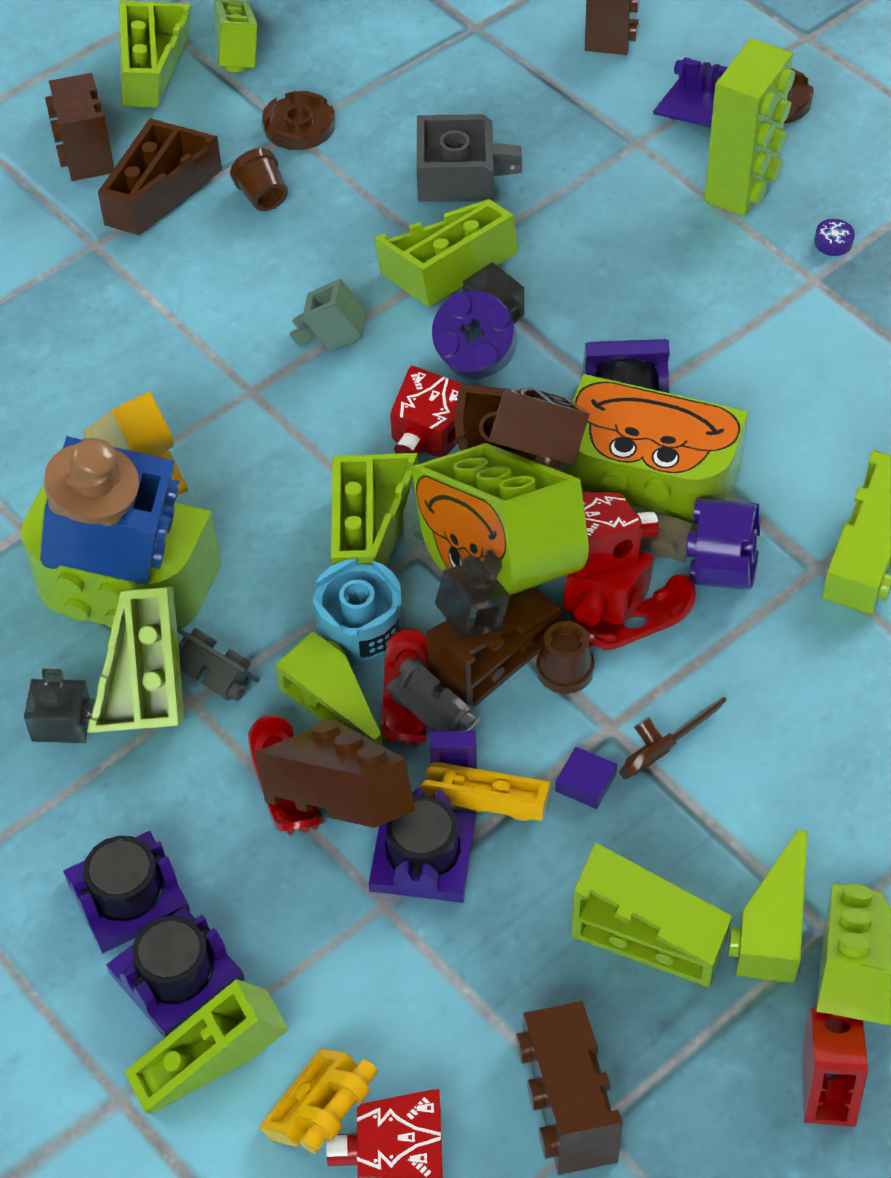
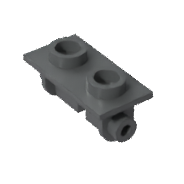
M177 627V632L183 636L178 644L181 671L198 681L206 667L210 668L202 684L220 694L224 699L240 700L246 692L244 682L248 677L257 683L260 681L258 677L247 670L251 662L238 653L228 649L224 656L213 649L217 641L204 632L194 628L191 634Z
M411 657L406 659L399 668L401 674L385 687L389 693L433 732L472 731L481 722L473 713L474 707L471 704H465L449 688L445 689L440 684L441 681L424 667V662L421 660L415 661Z

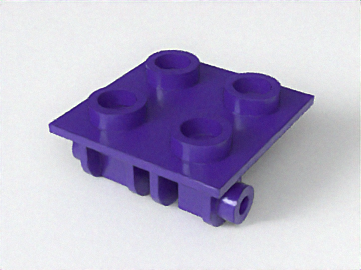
M687 57L683 60H677L674 66V73L679 75V79L654 109L653 114L711 127L715 84L728 67L720 66L719 64L711 66L710 62H704L701 65V61L692 60Z

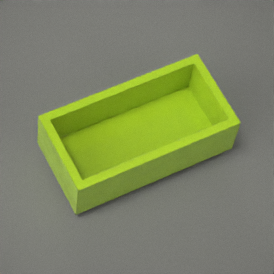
M750 38L716 82L704 194L705 202L745 217L754 204H760L770 180L776 181L783 166V160L779 159L787 137V131L783 130V126L791 108V101H788L787 97L795 79V71L791 70L793 52Z

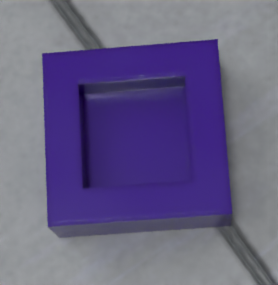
M476 731L430 732V763L440 762L477 769Z
M575 746L555 782V791L598 809L617 774V764Z

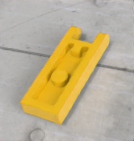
M432 762L426 770L428 780L423 781L419 789L423 790L425 797L433 798L436 791H441L451 800V805L463 807L468 811L509 815L521 821L531 819L542 821L550 796L551 782Z

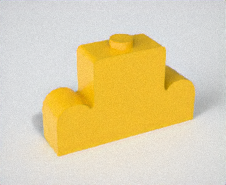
M150 391L110 410L82 431L84 437L88 439H102L116 448L174 461L169 451L174 446L171 432ZM174 462L172 479L180 481L177 496L187 492L188 487Z

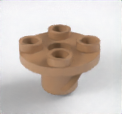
M84 438L77 444L63 448L50 459L45 470L44 490L50 510L57 515L65 516L77 522L102 524L104 526L116 525L134 505L138 495L139 476L134 464L125 454L102 439Z

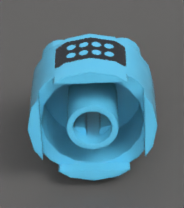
M347 559L331 565L319 576L313 596L317 634L326 641L331 639L338 643L344 650L351 666H359L365 663L366 660L386 654L389 638L396 631L403 629L401 585L394 572L376 561H372L371 566L368 564H358L357 559Z

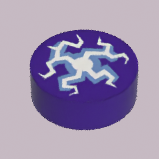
M827 219L817 226L814 244L820 252L826 255L840 256L851 250L855 232L852 226L843 220Z

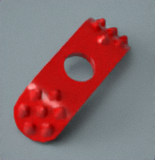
M679 574L671 577L663 588L654 591L652 598L640 602L628 617V619L631 617L647 619L648 622L640 628H628L623 624L615 625L604 621H599L593 627H586L578 623L575 616L571 622L581 625L586 630L590 647L594 644L603 651L614 650L671 627L683 620L691 611L695 602V585L687 575Z
M403 628L396 631L389 638L386 648L380 733L381 737L386 738L389 744L399 740L402 746H406L411 742L414 747H417L421 743H426V725L407 708L397 705L393 701L392 694L385 689L391 681L401 674L399 668L409 657L415 661H423L424 667L429 671L427 635L418 629Z
M267 715L259 718L252 725L248 733L250 755L261 789L262 785L255 751L294 737L292 726L285 718L278 715ZM281 799V802L276 805L267 803L275 827L279 831H286L288 835H292L296 829L307 833L311 827L313 830H317L322 823H325V817L317 806L312 805L311 811L304 812L297 810L295 801Z

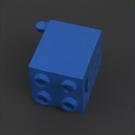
M66 436L63 448L77 444L82 439ZM114 447L125 454L137 470L139 489L134 505L123 515L119 523L112 526H104L102 524L81 523L65 516L57 515L50 510L47 499L44 508L40 561H42L45 567L50 569H56L61 565L147 585L151 569H160L166 547L165 540L167 533L169 534L175 513L174 505L180 481L172 479L175 461Z

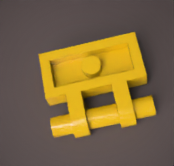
M320 1048L258 1128L271 1141L298 1147L301 1144L307 1151L316 1154L326 1140L333 1141L342 1129L340 1122L354 1103L361 1104L370 1092L368 1085L378 1073V1069L368 1060L362 1059L357 1065L347 1053Z

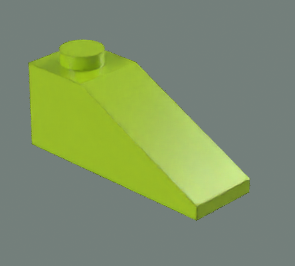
M214 0L218 65L225 66L226 71L237 73L245 72L246 68H255L258 26L250 2Z
M312 631L275 664L279 690L320 721L336 720L382 745L380 730L347 660L346 654L338 643L331 639L326 641Z
M797 830L743 909L740 928L731 927L728 956L737 957L736 976L795 983L801 961L807 831Z
M236 979L124 1072L144 1112L151 1114L251 1061L286 1033L289 1028L267 989Z

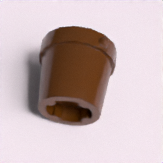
M265 148L249 150L239 156L232 164L230 178L257 210L262 212L270 211L285 201L288 189L279 170L278 161L270 150Z
M557 622L551 625L545 632L542 649L536 661L538 679L546 688L553 692L568 694L582 690L592 680L595 664L590 650L588 633L581 625L575 622Z

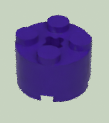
M475 290L454 293L441 305L433 320L432 339L435 349L446 366L461 377L468 379L489 377L506 367L515 353L517 334L509 310L498 298L489 293ZM475 328H479L483 338L476 337L474 342L470 343L466 335L467 332H473Z
M696 498L694 524H698L697 531L690 530L687 540V557H695V559L691 560L689 578H691L694 585L733 589L752 588L755 581L759 554L756 546L757 536H760V505L744 501Z

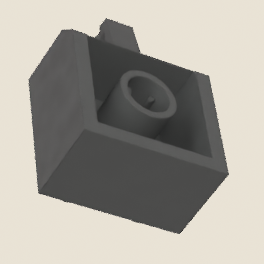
M483 114L417 115L416 168L418 202L494 200V176L522 172L521 146L493 143L492 121Z

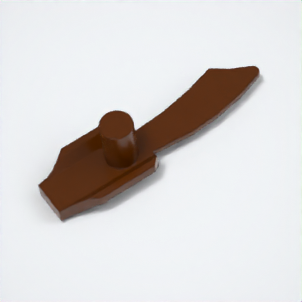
M720 698L701 710L672 734L669 732L664 737H662L650 717L636 724L634 728L646 745L626 759L625 765L619 771L622 778L628 779L635 776L670 752V748L677 744L676 741L719 710L727 701L726 698Z

